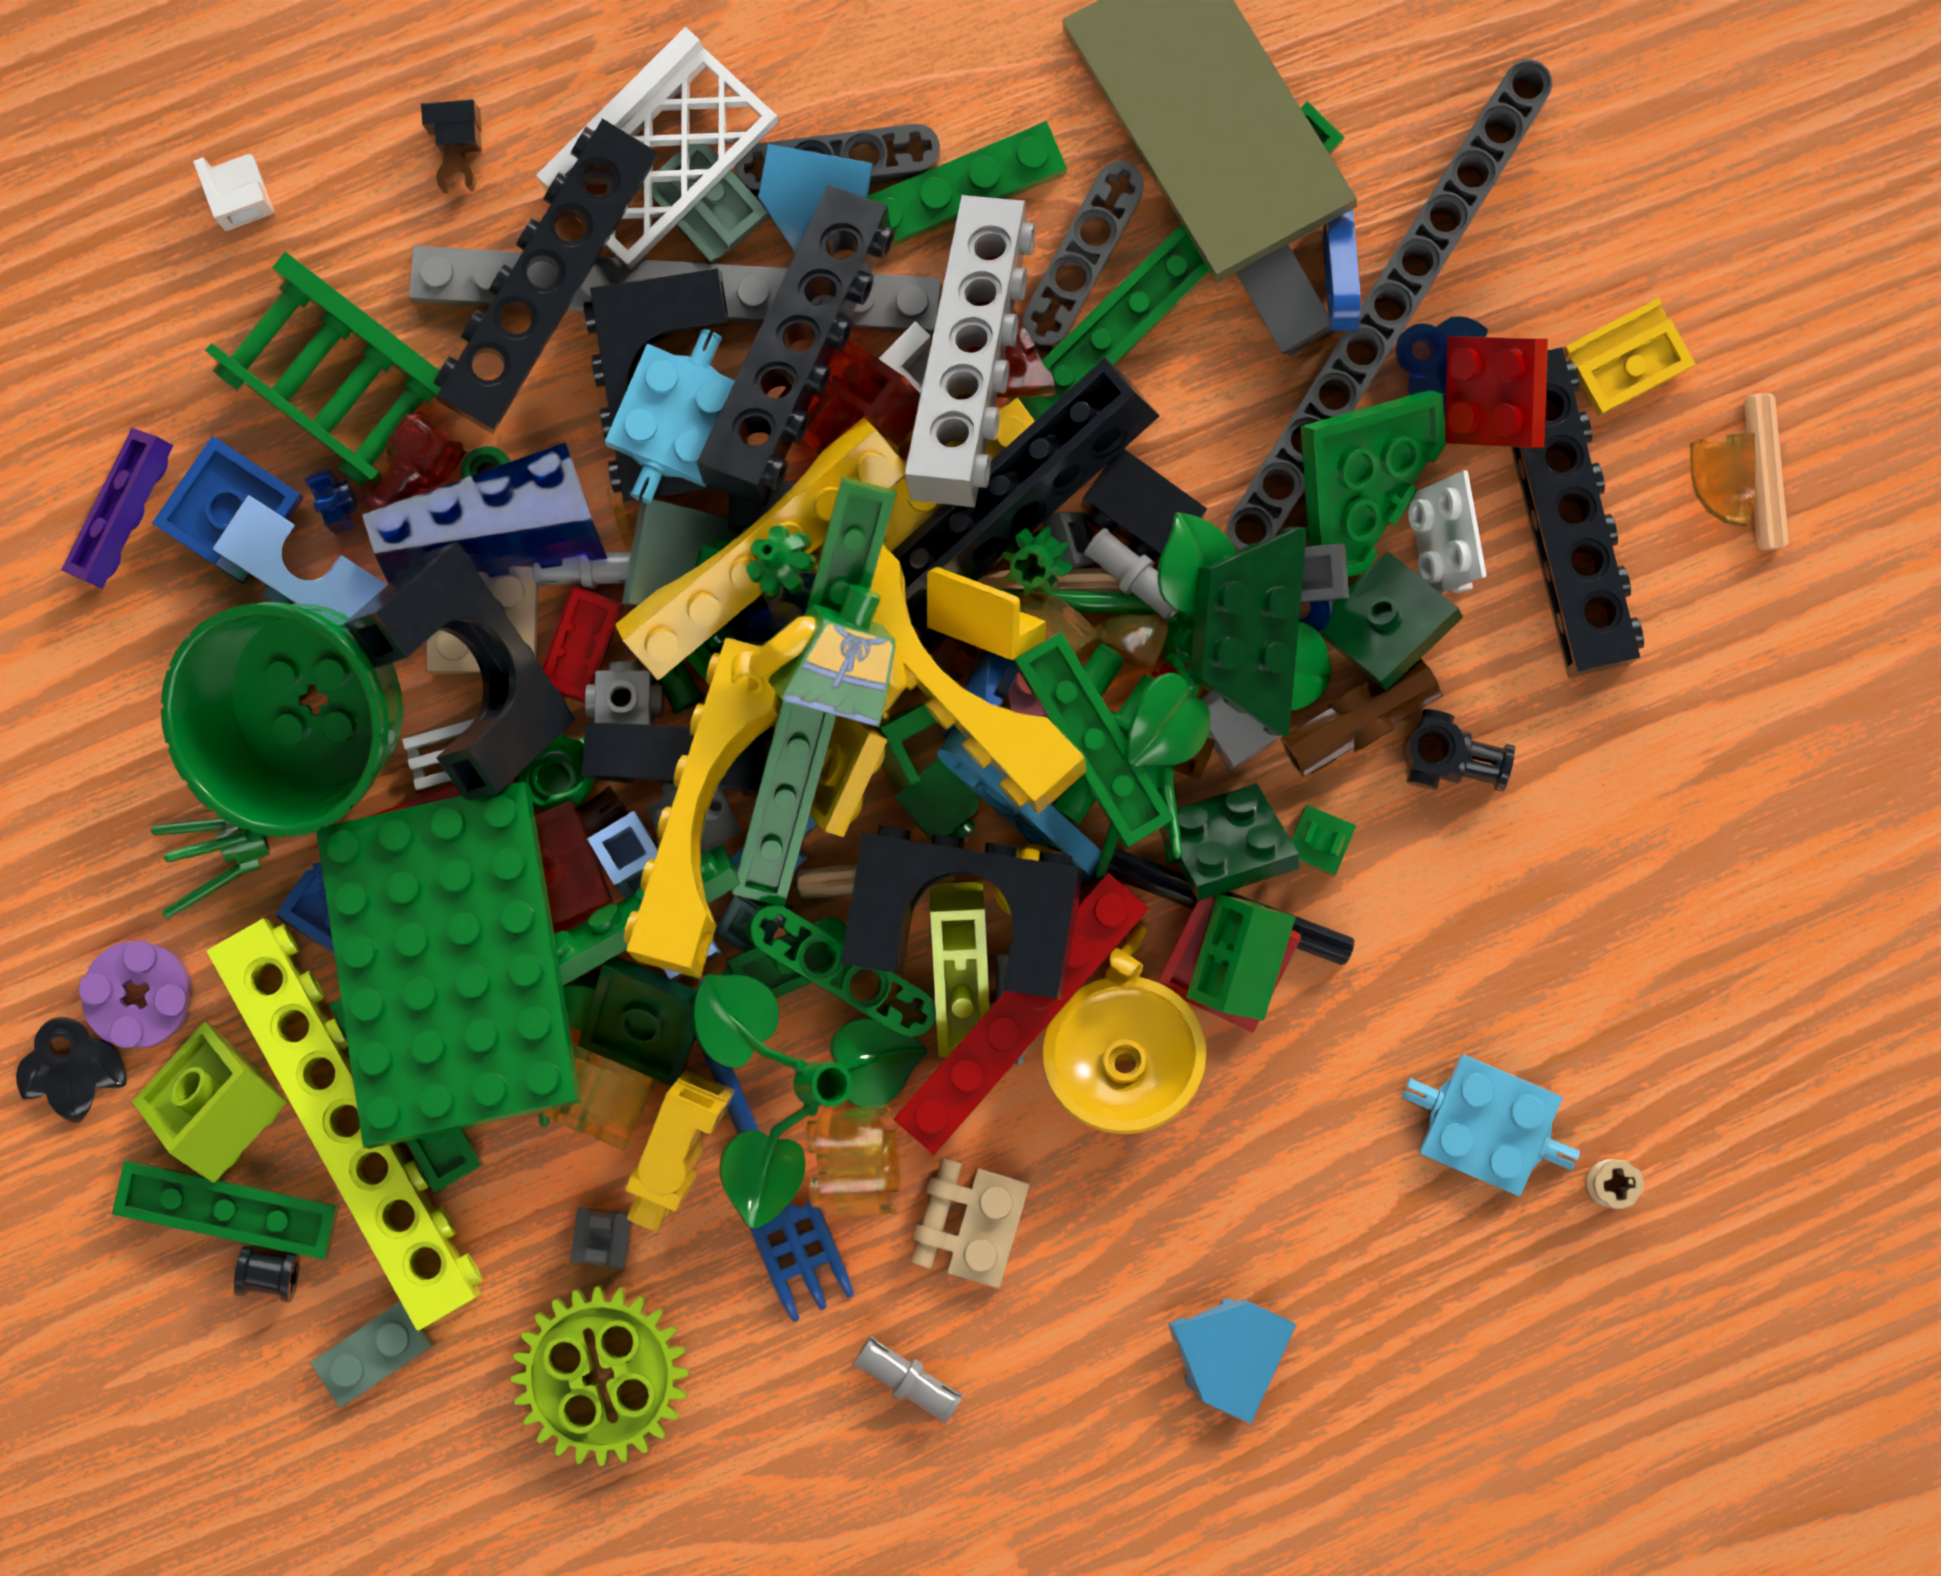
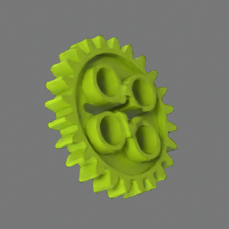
M602 1285L595 1287L592 1301L587 1302L580 1289L572 1291L573 1307L571 1308L559 1298L553 1300L552 1307L556 1317L552 1319L544 1313H537L534 1318L542 1331L540 1333L524 1331L521 1337L532 1348L530 1351H520L513 1355V1359L526 1365V1371L513 1375L511 1382L526 1385L527 1392L518 1396L514 1403L516 1405L531 1404L533 1409L523 1420L524 1425L540 1421L544 1427L539 1433L537 1441L541 1443L554 1435L558 1438L555 1455L557 1456L566 1451L570 1445L576 1447L575 1457L578 1464L585 1460L589 1451H595L599 1466H604L607 1463L610 1450H615L622 1463L626 1462L629 1459V1444L631 1443L644 1454L650 1449L646 1436L647 1432L660 1439H663L667 1434L665 1427L659 1421L661 1417L677 1420L680 1416L676 1408L669 1404L671 1399H685L688 1395L686 1390L675 1385V1379L688 1376L690 1369L675 1366L674 1359L687 1351L686 1346L670 1347L668 1342L678 1330L677 1326H670L661 1330L657 1324L662 1318L664 1310L660 1308L647 1316L643 1313L646 1297L643 1295L638 1297L631 1306L625 1304L626 1293L625 1288L622 1287L618 1288L612 1301L606 1300ZM612 1326L624 1327L631 1333L633 1347L629 1354L622 1356L613 1354L606 1346L605 1337L607 1331ZM586 1328L592 1329L594 1333L600 1366L602 1369L612 1368L614 1372V1377L606 1382V1387L618 1415L616 1422H610L608 1419L602 1385L600 1382L590 1383L588 1379V1373L595 1369V1361L584 1337V1330ZM568 1342L578 1348L581 1361L575 1371L567 1372L561 1370L556 1365L553 1353L559 1343ZM636 1379L646 1385L649 1398L645 1406L633 1408L624 1403L621 1397V1387L624 1381ZM583 1395L593 1401L596 1406V1415L593 1422L581 1424L572 1419L569 1413V1403L572 1397Z

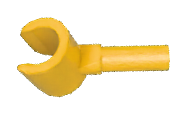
M1140 924L1134 927L1125 946L1112 951L1109 958L1111 966L1105 972V978L1124 991L1129 990L1135 984L1143 970V964L1134 958L1147 933L1146 927Z

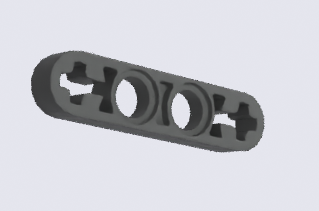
M908 124L757 143L736 164L737 177L754 196H759L761 182H756L754 174L745 173V171L754 168L755 159L761 158L765 162L768 144L805 151H818L822 154L849 159L852 149L856 146L869 144L875 147L880 155L879 161L872 169L870 183L908 179L937 166L940 160V143L934 131L923 124ZM920 139L922 147H931V150L923 153V161L913 162L911 154L894 155L896 166L887 167L888 151L885 145L886 141H893L894 152L909 149L910 140Z
M1115 161L1106 165L1100 171L1030 300L1022 319V331L1027 343L1035 349L1042 351L1053 350L1070 333L1140 203L1144 188L1143 176L1133 164L1125 161ZM1121 176L1129 179L1128 189L1133 193L1132 195L1122 193L1119 196L1113 213L1122 214V217L1117 219L1110 211L1104 209L1111 192V186L1106 182L1108 180L1117 182ZM1097 201L1103 208L1092 205ZM1090 220L1104 222L1110 230V238L1101 246L1094 247L1086 244L1080 236V229L1084 223ZM1073 265L1080 268L1086 278L1085 285L1076 292H1066L1059 288L1055 281V276L1062 267ZM1048 292L1059 303L1072 305L1073 308L1071 311H1068L1061 304L1056 313L1054 324L1060 330L1057 333L1048 331L1042 337L1036 334L1037 324L1032 319L1034 317L1043 319L1047 315L1052 305V299L1043 298V296Z

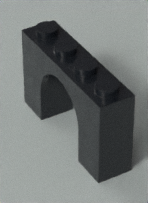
M718 268L590 288L592 301L584 302L583 306L588 333H597L600 354L592 355V367L597 387L605 386L608 407L600 408L601 425L605 439L647 344L653 345L658 340L677 333L730 325L723 276ZM615 450L617 460L608 462L612 490L614 493L622 492L623 502L640 501L648 482L639 500L630 496V492L634 488L642 467L631 456ZM662 475L653 499L714 490L716 488L708 485L703 487L681 477H665Z
M458 541L425 552L344 623L374 668L408 658L438 630L452 634L471 651L482 676L483 699L481 708L474 722L436 757L463 798L468 801L499 793L576 719L564 702L561 692L552 684L536 660L533 650L524 642L506 615L503 605L494 597L476 570L473 560L464 552Z
M879 826L877 835L862 833L841 964L902 974L911 919L915 906L921 896L933 884L944 878L963 874L975 875L987 879L999 889L1006 899L1012 915V938L1003 990L1063 1000L1084 870L1071 866L1072 856L1040 851L1038 861L1017 858L1018 847L987 842L984 852L963 849L965 839L932 834L931 844L910 841V830L888 826Z

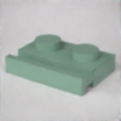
M689 144L690 170L710 169L718 161V155L708 144ZM681 150L660 168V171L681 170ZM730 170L676 224V227L709 264H717L719 258L729 250L732 251L769 219L770 215L766 208ZM681 181L652 182V200L659 207L673 206L681 198ZM689 181V189H690L697 181Z

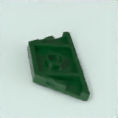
M1303 527L1285 528L1280 531L1281 534L1262 543L1250 544L1237 550L1232 557L1220 558L1200 567L1198 573L1190 678L1206 690L1219 693L1227 705L1239 713L1248 714L1265 726L1263 729L1265 732L1274 736L1289 737L1307 534V528Z

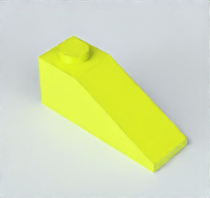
M983 881L933 884L929 888L938 1058L948 1057L990 1009Z

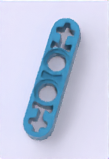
M958 729L952 730L937 751L940 761L1031 844L1041 842L1049 845L1050 849L1054 848L1062 854L1072 856L1071 866L1084 870L1082 882H1090L1096 874L1101 854L1100 849L1051 804L1039 814L1027 803L1021 808L1017 807L998 785L1004 778L990 763L982 769L962 747L961 744L966 740L965 736Z

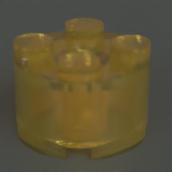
M572 1044L582 1103L539 1112L538 1114L625 1150L651 1094L655 1079Z
M888 1105L825 1109L820 1112L818 1120L807 1122L806 1138L808 1151L810 1154L817 1153L818 1175L810 1177L811 1205L813 1209H824L828 1219L896 1214L898 1204H888L889 1192L900 1191L899 1151L896 1130H885L883 1118L893 1117Z

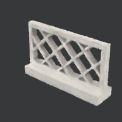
M686 27L586 125L595 131L603 118L652 149L655 146L681 145V170L653 171L652 167L644 180V207L628 208L622 219L644 218V235L627 250L615 239L614 231L606 247L631 270L779 122L778 116L704 49L701 41ZM706 67L719 79V97L690 98V82ZM727 88H729L736 95V97H727ZM682 91V99H674ZM749 107L760 117L747 132L727 133V108ZM719 108V133L690 134V110ZM682 110L681 134L653 135V119L661 111ZM584 128L536 175L545 192H547L558 172L565 176L569 175L578 160L570 153ZM644 129V136H637ZM735 143V144L727 151V144ZM689 144H719L718 161L710 169L690 170ZM597 170L588 172L582 178L584 188L587 185L607 184V193L612 189V181L606 173H600L601 171ZM681 181V198L673 206L652 207V182ZM689 181H697V182L689 189ZM652 218H660V219L652 226Z

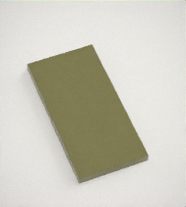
M1098 0L1062 19L1063 30L1216 282L1223 280L1357 207L1356 196L1234 0Z

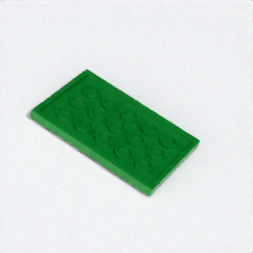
M525 782L507 785L499 793L470 801L463 798V796H457L322 827L321 830L316 831L363 1147L372 1149L581 1104L530 786Z

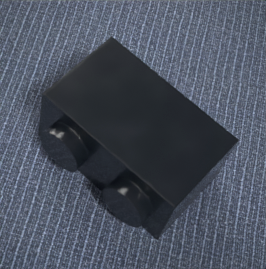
M1123 449L1106 465L1083 496L1081 507L1088 511L1084 518L1099 531L1106 528L1110 531V534L1116 531L1131 542L1128 548L1139 557L1146 555L1154 561L1153 566L1156 562L1159 563L1161 554L1172 530L1175 513H1185L1203 519L1207 511L1205 506L1126 449Z

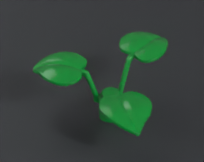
M1175 513L1172 530L1161 554L1157 574L1159 592L1163 600L1179 612L1177 616L1175 615L1167 622L1162 618L1156 624L1153 631V645L1160 655L1165 656V663L1173 666L1178 674L1165 673L1158 676L1146 687L1139 699L1130 724L1126 744V762L1135 766L1176 765L1186 762L1201 750L1209 735L1211 723L1209 708L1204 701L1195 697L1199 691V684L1190 678V672L1183 662L1191 663L1199 568L1220 558L1232 557L1235 555L1236 550L1232 542L1219 528L1202 518L1185 513ZM1299 622L1291 710L1306 707L1317 700L1323 694L1331 679L1332 666L1325 642L1316 629L1304 622Z
M707 974L703 977L694 995L692 1020L696 1038L705 1054L720 1065L738 1068L749 1061L755 1050L763 1057L790 1067L796 1072L793 1080L794 1092L797 1098L804 1103L802 1108L774 1125L769 1136L759 1130H746L736 1135L725 1147L720 1159V1180L727 1197L743 1222L751 1228H759L767 1224L787 1207L801 1186L806 1164L804 1151L796 1141L779 1139L784 1131L807 1116H815L819 1106L835 1107L847 1100L849 1103L860 1108L874 1109L889 1103L902 1090L913 1069L927 1053L926 1047L915 1037H907L896 1033L874 1019H855L842 1025L831 1038L830 1053L834 1062L806 1063L802 1059H795L762 1043L774 1034L779 1022L778 1003L774 994L766 985L755 978L744 975Z

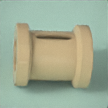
M1604 1159L1596 1162L1589 1169L1586 1176V1189L1595 1203L1604 1207L1625 1209L1633 1206L1637 1198L1643 1193L1644 1180L1641 1172L1628 1161ZM1612 1170L1616 1176L1625 1178V1186L1617 1189V1198L1614 1192L1605 1191L1603 1187L1604 1181L1612 1179Z

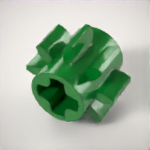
M1047 526L1035 537L1032 536L1029 530L1024 528L1015 536L1018 546H1009L1002 553V557L1011 561V571L1005 577L1006 580L1015 579L1016 582L1024 586L1023 590L1026 596L1041 585L1044 591L1051 594L1059 586L1056 576L1064 577L1072 570V565L1063 561V551L1069 546V543L1067 541L1059 543L1050 536L1051 530ZM1032 553L1038 555V565L1044 567L1043 569L1036 567L1037 558L1032 556Z

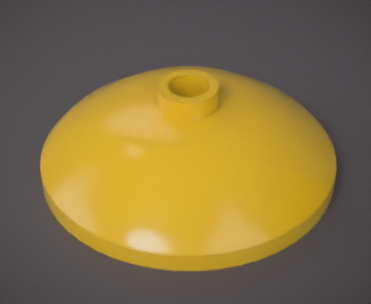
M1139 977L1129 990L1124 991L1104 978L1080 988L1049 1023L1043 1044L1044 1071L1049 1087L1057 1101L1078 1121L1108 1133H1142L1160 1127L1174 1119L1195 1097L1205 1073V1037L1200 1022L1191 1007L1170 988L1158 982ZM1122 1060H1128L1135 1065V1068L1130 1073L1124 1074L1117 1071L1115 1066Z

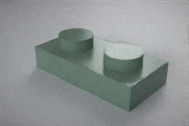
M400 1301L310 1363L341 1408L434 1344L424 1329L416 1330Z

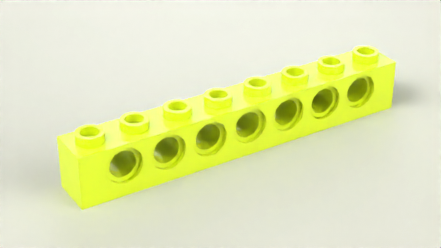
M263 918L206 950L413 1325L419 1331L482 1296L477 1286L483 1282L482 1275L468 1253L463 1256L459 1254L450 1238L457 1234L455 1226L442 1206L434 1209L424 1191L430 1185L415 1158L408 1162L398 1143L372 1149L363 1147L360 1129L353 1136H347L340 1131L337 1124L340 1111L348 1105L354 1106L357 1109L350 1056L346 1051L348 1047L347 1038L336 1018L329 1020L323 1010L320 1001L326 997L318 980L310 970L303 973L293 955L300 950L285 924L277 927L274 921ZM276 965L282 972L283 982L276 993L267 995L260 987V975L266 967ZM300 1011L309 1021V1031L302 1040L294 1042L287 1036L285 1025L290 1015ZM322 1058L328 1059L335 1068V1079L325 1089L317 1087L311 1077L314 1064ZM373 1152L381 1154L388 1163L387 1176L378 1184L368 1180L363 1170L366 1158ZM398 1200L408 1202L414 1209V1222L406 1231L397 1229L390 1220V1209ZM424 1247L434 1249L441 1258V1269L434 1278L423 1276L416 1267L417 1254Z

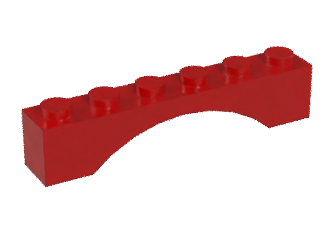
M1107 873L1078 907L1063 1000L1004 991L893 1120L929 1152L935 1155L1149 908L1111 874Z

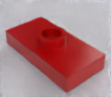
M573 585L542 669L552 684L561 692L562 696L585 703L587 684L595 685V671H601L616 629L615 624L619 621L624 605Z

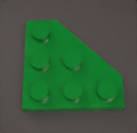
M1427 390L1301 426L1309 547L1344 544L1348 577L1368 571L1378 555L1373 549L1388 524L1396 526L1417 492V489L1412 485L1427 461L1435 463L1445 447L1443 393Z

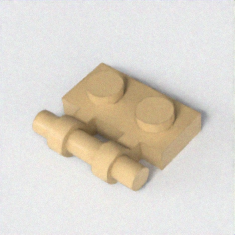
M941 1158L936 1178L930 1177L926 1193L931 1194L923 1223L922 1225L916 1224L912 1240L917 1243L911 1262L932 1268L937 1249L953 1252L948 1274L999 1289L1030 1183L978 1168L972 1189L957 1185L962 1163ZM951 1201L967 1205L958 1235L943 1231Z

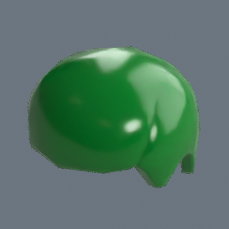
M560 733L514 778L515 783L525 782L530 786L533 807L546 812L558 813L578 807L591 794L595 780L581 778L584 748L583 737L573 739Z

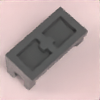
M1288 244L1236 272L1283 355L1286 353L1289 356L1297 354L1336 332L1329 330L1328 313Z

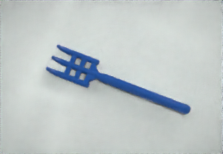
M701 1048L715 1082L735 1090L727 1111L737 1134L746 1130H759L733 1068L716 1063ZM817 1200L807 1201L803 1208L789 1203L776 1218L759 1228H750L777 1295L792 1321H798L799 1314L786 1280L801 1274L816 1304L823 1310L827 1307L814 1268L826 1262H829L833 1274L848 1298L853 1297L854 1292L846 1267ZM810 1217L814 1229L799 1235L794 1223ZM782 1229L787 1241L772 1247L767 1235ZM819 1239L824 1252L809 1258L804 1245ZM792 1251L796 1264L782 1270L777 1257Z

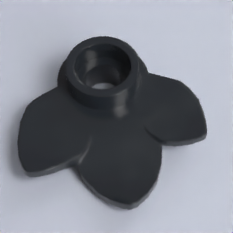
M56 1017L45 1022L36 1033L34 1050L20 1061L16 1073V1082L22 1099H34L46 1094L49 1104L58 1115L71 1122L79 1123L91 1108L95 1097V1087H123L127 1083V1072L118 1051L112 1044L90 1038L86 1028L75 1019ZM56 1037L67 1039L71 1045V1050L67 1053L57 1052L52 1046V1040Z

